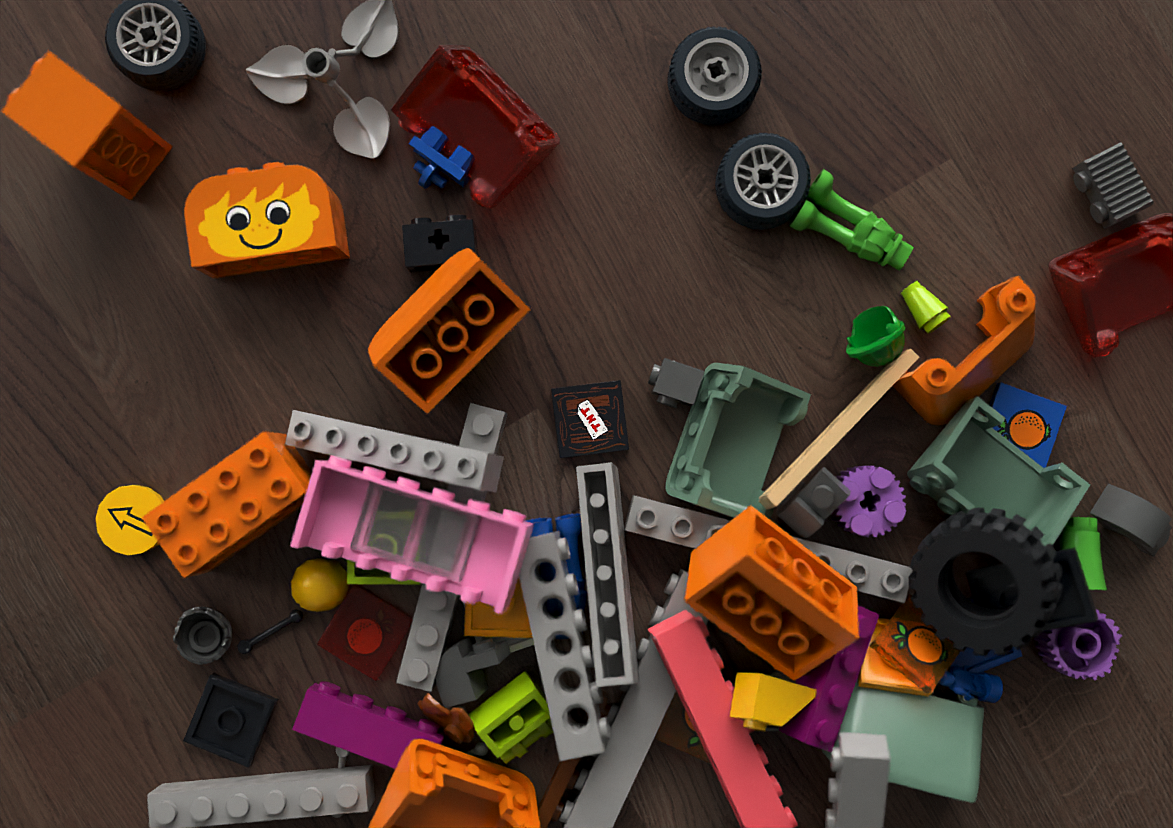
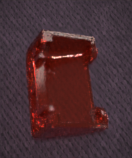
M440 45L390 109L399 118V125L409 133H425L432 126L443 132L449 139L443 150L449 156L452 155L458 145L474 155L475 160L467 173L473 179L469 183L470 196L478 205L487 209L496 207L561 142L555 131L475 51L464 45Z
M1173 213L1153 216L1056 257L1049 262L1051 279L1081 347L1094 358L1109 355L1119 346L1118 332L1173 309Z

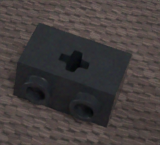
M450 215L446 217V221L432 222L431 218H415L411 220V224L402 225L405 267L410 273L435 271L453 255L466 248L471 249L478 256L476 225L473 219H467L466 215ZM439 236H444L448 242L443 243V249L438 250L436 245L432 243H437Z

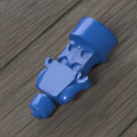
M967 665L951 667L950 672L941 671L937 676L940 685L949 686L950 690L954 691L955 694L962 695L967 701L976 697L980 701L995 703L1002 696L1003 683L999 676L984 672L979 674L969 673L966 670L968 668Z

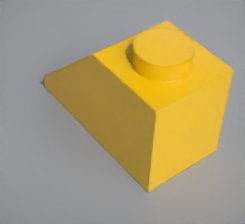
M737 672L730 717L744 720V728L765 732L766 725L782 727L816 697V690L760 673Z

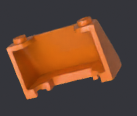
M1019 276L989 288L977 299V302L983 307V315L976 325L987 338L960 364L954 368L944 359H929L922 363L915 371H906L893 384V387L929 424L936 426L948 424L967 400L976 396L979 397L1032 346L1035 334V295Z
M418 738L414 739L403 752L368 828H540L535 788L526 775L490 761Z

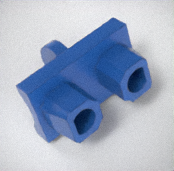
M434 126L427 130L421 138L414 135L409 142V145L414 148L413 151L430 163L428 166L420 160L415 163L413 169L421 174L418 184L422 188L427 189L434 183L442 189L446 185L447 180L439 175L441 171L464 188L470 180L467 173L475 160L474 155L458 145L449 159L440 154V151L449 139Z

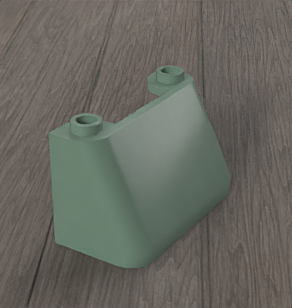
M711 363L705 369L694 405L690 408L666 479L667 494L733 518L751 505L770 519L774 508L767 510L758 501L759 497L765 492L762 491V487L783 425L793 426L806 416L811 394L745 366Z
M857 678L834 748H838L840 732L886 735L890 755L888 782L974 803L976 802L979 789L984 707L978 704V698L974 697L967 701L959 694L956 695V698L948 697V699L933 695L928 697L858 687ZM822 749L824 755L831 762V752Z

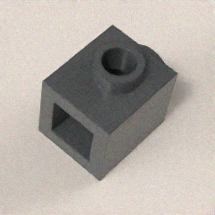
M664 358L661 366L654 364L648 380V384L654 386L651 394L658 396L657 402L673 408H677L678 403L691 407L694 405L705 371Z

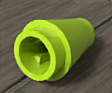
M915 281L901 292L919 329L924 328L927 334L932 333L951 318L947 312L948 307L918 281Z

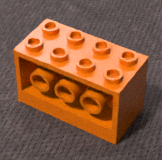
M48 51L44 58L39 59L33 65L29 77L20 88L10 94L7 105L1 111L72 166L130 201L173 147L50 51Z
M262 432L141 517L183 579L211 572L302 507L312 471L295 447L285 445L286 434Z
M750 505L691 552L685 602L694 611L704 615L722 631L733 636L744 644L748 650L755 652L770 663L774 669L781 671L793 681L859 639L857 586Z

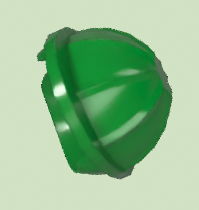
M876 306L863 311L853 320L851 337H847V355L849 358H857L868 366L878 367L892 363L893 360L899 357L904 348V322L899 321L894 312L886 306Z

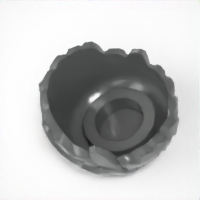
M199 606L186 610L182 614L175 627V635H173V642L177 644V650L180 652V655L191 663L203 665L218 660L228 650L232 641V627L222 613L210 607Z

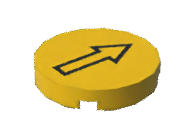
M140 485L122 486L108 493L100 503L96 515L97 533L103 543L114 552L125 555L145 553L158 546L159 542L141 517L163 503V498L151 488Z

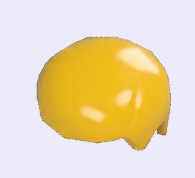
M323 558L305 561L296 568L291 580V594L295 602L300 604L301 608L315 612L329 611L336 608L346 599L350 588L349 584H347V572L340 563Z

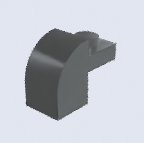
M823 467L807 484L802 482L779 504L776 515L802 539H806L823 525L824 520L850 496L851 491Z
M1109 483L1090 512L1103 527L1129 538L1142 552L1153 557L1159 548L1167 543L1172 526L1169 524L1172 518L1163 510L1149 501Z
M467 636L441 656L436 674V685L444 708L477 700L489 689L482 668L499 664L511 654L507 640L494 643L493 639L490 638L474 644L471 636Z

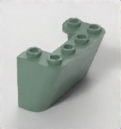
M978 396L967 400L907 472L910 485L916 491L931 496L938 502L937 506L949 515L960 511L966 514L972 508L983 507L985 513H990L993 508L1003 509L1006 512L1005 517L1010 519L1017 514L1026 519L1023 525L1030 531L1037 527L1044 534L1040 539L1044 546L1047 544H1052L1053 546L1090 487V484L1063 463L1045 468L1040 466L992 428L1002 424L1005 417ZM976 410L982 412V413L985 414L987 417H985V416L979 414ZM1060 476H1062V477L1068 479L1070 482L1065 481V480L1062 479Z

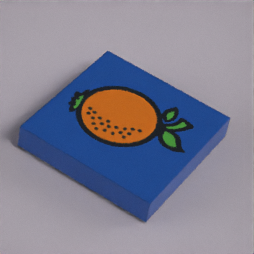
M1001 382L997 383L989 406L1005 417V420L1002 424L992 428L1045 468L1067 406Z

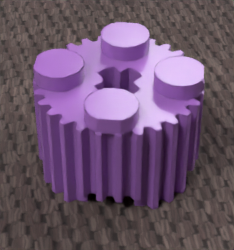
M872 465L854 466L847 468V471H841V476L836 477L851 491L850 496L831 513L833 515L832 521L839 522L838 526L844 528V531L863 537H877V535H885L884 531H892L891 526L896 527L897 523L903 520L906 513V503L903 502V499L906 498V495H902L901 492L904 488L898 486L901 482L894 480L895 475L890 471ZM864 492L871 497L869 507L860 506V501L864 500Z
M1096 610L1098 615L1096 622L1042 631L1034 640L1038 641V644L1035 645L1037 649H1040L1038 655L1043 657L1042 661L1048 663L1047 666L1075 679L1081 678L1086 680L1088 677L1097 680V676L1104 677V672H1111L1110 667L1113 666L1111 661L1112 659H1117L1114 654L1119 652L1116 645L1120 644L1119 638L1122 635L1117 633L1119 628L1113 625L1115 623L1114 620L1105 618V614L1099 613V610Z

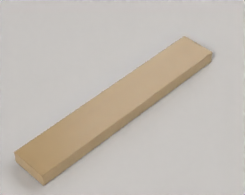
M906 349L892 363H888L759 497L758 501L767 510L777 507L916 362L919 356L912 349Z

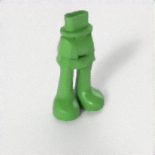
M822 169L810 186L804 204L792 217L789 226L798 231L812 229L844 245L847 251L857 253L858 258L878 262L882 267L888 264L900 271L914 247L903 241V235L900 233L895 235L896 232L883 218L878 219L873 211L863 210L835 193L832 189L834 180L832 174ZM815 205L850 222L855 226L854 229L850 230L825 216Z

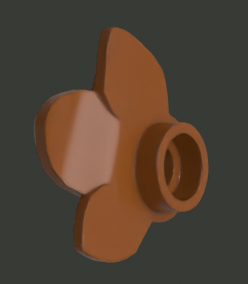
M429 693L425 695L423 701L419 700L417 703L425 716L445 728L444 734L453 742L461 744L462 741L470 743L474 738V723L462 708L446 709Z

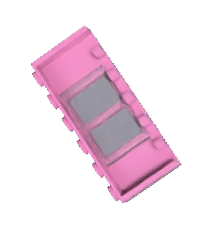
M330 455L329 460H316L290 545L291 547L301 548L308 546L322 551L321 555L328 558L336 559L342 557L357 562L356 566L362 569L370 570L377 568L391 573L390 577L396 580L406 581L411 579L426 584L425 588L430 591L441 592L445 590L461 595V600L475 604L479 601L495 606L494 612L502 614L508 610L534 524L524 521L526 515L504 509L503 514L490 511V504L469 498L468 503L454 500L455 493L440 488H434L431 493L419 489L421 483L412 479L399 477L398 482L386 479V472L368 466H365L363 471L351 467L352 461Z

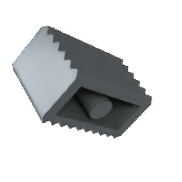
M1121 142L1072 168L1075 173L1073 176L1075 186L1080 192L1086 193L1092 204L1090 205L1091 216L1097 223H1102L1104 229L1154 205V200L1150 198L1144 182L1140 180V175L1137 174V169L1134 168V163L1130 161V156L1127 155V150L1124 149V144Z

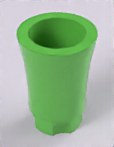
M1070 517L1059 534V551L1076 547L1089 590H1107L1102 566L1100 532H1097L1098 519Z

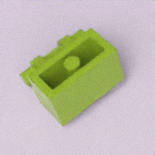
M526 670L469 713L479 737L497 758L500 757L505 764L509 763L516 756L521 758L528 752L527 748L542 736L547 738L554 732L546 696Z

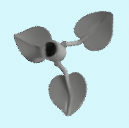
M367 0L347 16L342 27V38L347 44L353 46V49L336 51L332 48L327 53L323 49L312 48L304 54L295 46L282 45L272 49L257 63L247 68V75L263 94L281 104H294L303 100L308 93L306 79L314 78L320 83L328 84L350 107L339 112L334 121V136L339 145L355 155L370 159L379 157L389 139L390 120L384 106L372 97H365L355 105L354 101L336 82L340 72V66L336 58L355 56L361 50L370 58H380L393 50L398 41L399 26L392 0Z

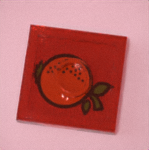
M353 584L317 645L377 681L410 629L413 617L361 585Z

